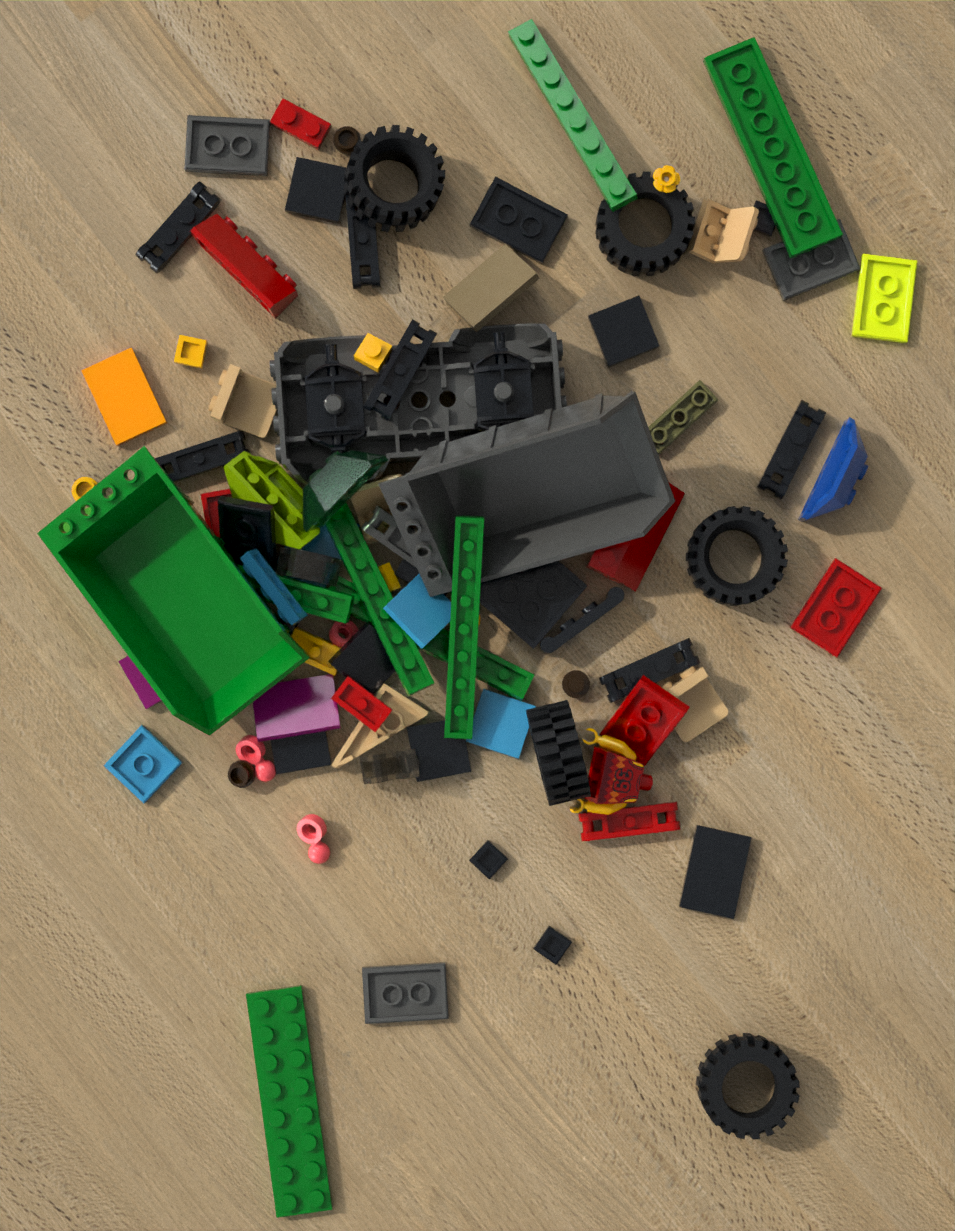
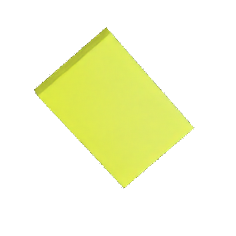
M870 254L861 255L851 337L898 343L908 342L917 260Z

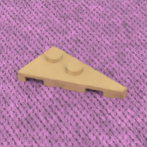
M384 683L376 697L392 708V712L376 732L359 721L331 766L337 769L427 716L429 712Z

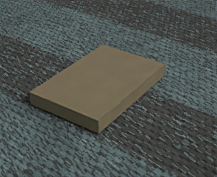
M504 244L444 295L443 298L477 332L540 278L526 262Z

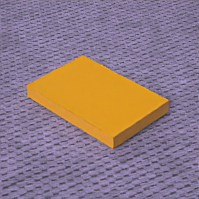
M132 347L81 370L116 446L167 424Z

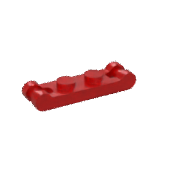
M676 801L626 807L610 815L590 812L578 813L579 822H582L583 827L581 841L680 830V821H677L676 818L678 803ZM665 812L666 822L658 823L657 813ZM594 820H601L602 830L594 831Z

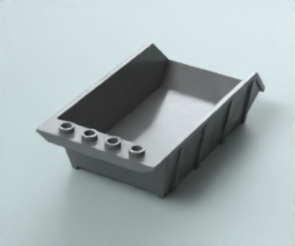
M633 391L625 396H606L600 393L595 395L593 399L553 411L552 408L547 409L543 414L500 427L494 425L489 427V430L447 442V440L441 441L439 445L428 448L409 473L379 483V487L430 597L452 591L456 515L484 517L482 583L644 537L675 502L636 392ZM405 502L407 505L402 506L398 503ZM410 525H415V526H417V527H416V528H410L409 526H410ZM420 548H426L427 550L421 551Z

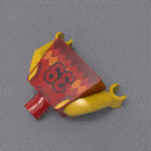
M588 728L586 730L594 732L595 739L592 742L582 739L583 742L588 745L599 744V747L594 746L588 775L591 796L585 797V799H577L580 801L581 806L578 808L570 807L569 809L572 813H580L583 809H587V812L610 815L626 807L627 803H635L638 800L639 790L649 791L653 785V778L649 774H643L644 764L636 761V753L625 742L605 734L599 736L596 730Z

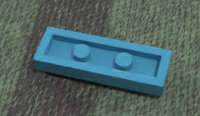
M257 549L248 551L240 557L244 563L243 569L251 578H255L261 585L260 591L268 600L274 602L278 608V615L283 621L289 622L292 626L308 616Z

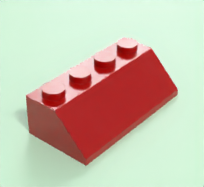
M215 214L194 226L190 232L196 242L275 319L298 297V293L294 289L297 284L287 274L282 277L275 270L277 267L276 263L268 255L261 257L255 251L258 246L247 235L242 238L236 232L238 227L230 218L226 216L222 219L218 214Z
M669 483L675 502L644 537L595 550L587 568L636 592L685 493Z

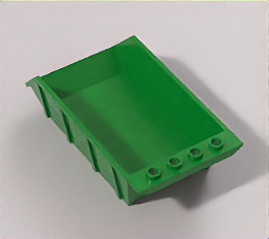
M143 446L37 534L171 714L210 736L310 657L289 634L291 630L288 626L281 623L258 591L260 589L258 586L250 582L224 547L225 542L222 538L214 534L193 506L195 502L192 498L184 494L181 488L161 468L148 449ZM129 470H132L135 474L133 480H130L127 476ZM109 487L113 490L111 498L106 495V490ZM86 505L91 507L90 515L85 513ZM66 522L70 525L69 532H65L63 529V525Z

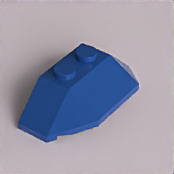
M849 417L844 421L798 518L799 521L804 522L841 509L845 504H851L856 494V490L853 487L857 479L862 480L868 469V465L865 464L868 456L854 419Z

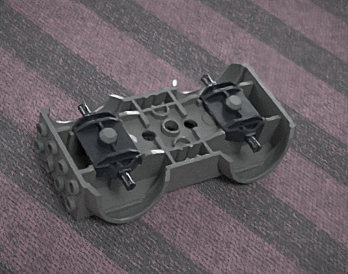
M545 323L483 326L477 332L472 327L455 329L449 342L432 343L400 399L399 408L393 412L389 421L381 418V414L374 410L370 412L363 407L398 345L392 346L393 350L379 373L354 360V354L366 335L287 341L281 345L278 352H274V360H270V375L273 377V381H276V388L271 389L272 403L275 405V409H278V416H273L274 432L277 433L278 437L280 436V444H275L276 460L299 481L315 487L331 488L338 485L339 488H347L368 484L381 477L389 463L417 462L428 448L439 445L441 441L447 440V442L489 430V427L494 425L500 427L543 414L547 409L552 408L553 411L567 406L566 395L561 396V389L564 388L565 371L564 367L559 368L558 362L562 361L563 356L562 339L557 340L556 332H552ZM445 391H450L456 396V402L451 407H444L439 401L440 395ZM381 393L378 400L384 402L387 395ZM417 393H423L428 398V402L423 408H416L411 403L412 397Z

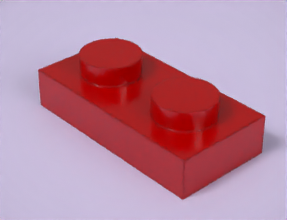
M282 98L270 120V125L317 150L320 149L332 127L331 123Z
M350 676L344 680L331 697L332 700L374 732L379 729L393 710Z

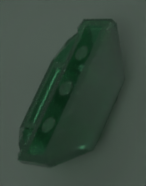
M354 450L344 453L337 451L325 460L327 464L315 471L309 477L311 481L303 488V529L309 532L323 527L388 461L385 455Z

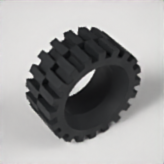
M392 125L390 132H386L385 126L378 127L375 136L372 131L366 133L363 141L359 140L351 153L343 180L346 181L344 193L345 195L350 194L347 203L351 209L355 206L358 207L356 216L360 220L367 216L369 218L367 225L372 228L375 227L376 222L382 224L381 231L389 232L391 226H395L396 232H403L407 224L411 230L417 227L420 220L424 222L429 217L430 212L433 211L444 187L442 183L445 179V170H441L444 162L442 156L434 157L437 147L434 143L427 146L425 142L428 137L422 133L418 138L413 136V128L407 127L405 133L399 132L400 125ZM386 160L405 164L412 170L417 179V195L403 203H391L381 199L373 192L369 185V169L376 163Z
M643 171L642 177H636V173L628 175L627 179L637 194L636 200L650 199L658 202L667 210L672 224L669 237L661 244L653 247H640L632 244L624 237L619 227V214L625 206L612 212L605 199L601 201L598 210L595 234L596 240L599 239L600 241L599 249L601 253L606 252V260L611 265L616 262L619 265L618 270L625 272L626 269L632 270L631 275L639 276L640 272H646L647 277L654 276L655 271L658 270L661 273L667 271L671 264L675 265L680 260L682 254L684 255L691 241L695 217H692L693 204L692 202L687 203L688 194L684 189L681 192L676 189L671 193L658 191L653 185V177H650L651 172Z
M735 506L727 507L724 510L714 512L693 531L694 534L689 539L687 545L689 546L686 553V561L689 564L687 570L689 576L692 575L694 579L693 584L695 587L700 588L704 592L703 595L708 599L713 598L716 600V603L730 604V606L749 604L771 593L776 588L777 582L782 580L784 576L782 573L783 568L787 567L788 559H785V553L788 552L787 544L783 545L781 538L784 535L782 531H777L774 527L776 522L772 518L766 519L764 517L765 513L759 510L756 512L751 511V507L745 506L741 508H736ZM731 530L744 532L750 535L758 544L761 552V564L756 575L748 582L740 584L729 583L721 579L714 572L709 558L710 548L715 538L723 532Z
M568 700L527 709L526 714L549 806L591 796L583 753Z
M743 1033V1037H737L736 1034L729 1035V1040L726 1042L720 1039L715 1043L717 1047L713 1051L707 1050L704 1054L706 1056L705 1062H700L698 1067L700 1076H696V1084L699 1088L697 1093L703 1108L716 1126L719 1125L722 1131L729 1135L731 1132L734 1133L737 1138L745 1139V1135H750L752 1140L760 1139L759 1134L764 1132L767 1136L775 1134L773 1128L778 1125L782 1129L787 1124L784 1120L787 1115L792 1117L795 1113V1109L792 1107L793 1103L799 1102L800 1095L796 1092V1088H800L799 1079L795 1075L797 1072L794 1065L775 1043L769 1042L763 1036L753 1037L751 1033ZM746 1061H755L764 1064L771 1070L775 1083L773 1095L770 1101L760 1110L749 1113L736 1111L729 1107L723 1099L722 1085L724 1078L735 1065Z

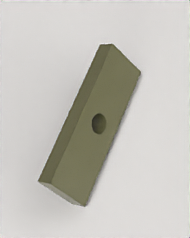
M701 380L648 427L658 455L718 401L716 396ZM677 413L681 414L683 421L677 422L674 419V415Z

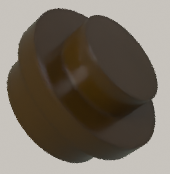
M350 126L339 128L333 138L335 148L342 154H351L357 142L361 140L359 132Z
M579 670L568 672L562 681L564 692L572 698L584 696L590 687L588 676Z
M238 760L231 764L228 771V779L234 786L245 788L254 782L255 770L248 761Z

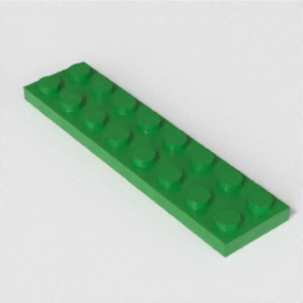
M755 37L704 57V65L790 259L841 238L843 233Z
M302 985L246 993L276 1217L332 1210L333 1204Z

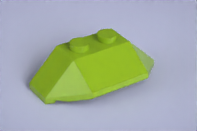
M243 451L223 467L232 498L274 505L276 543L302 549L320 534L317 510L313 500L277 462L253 456L251 453Z

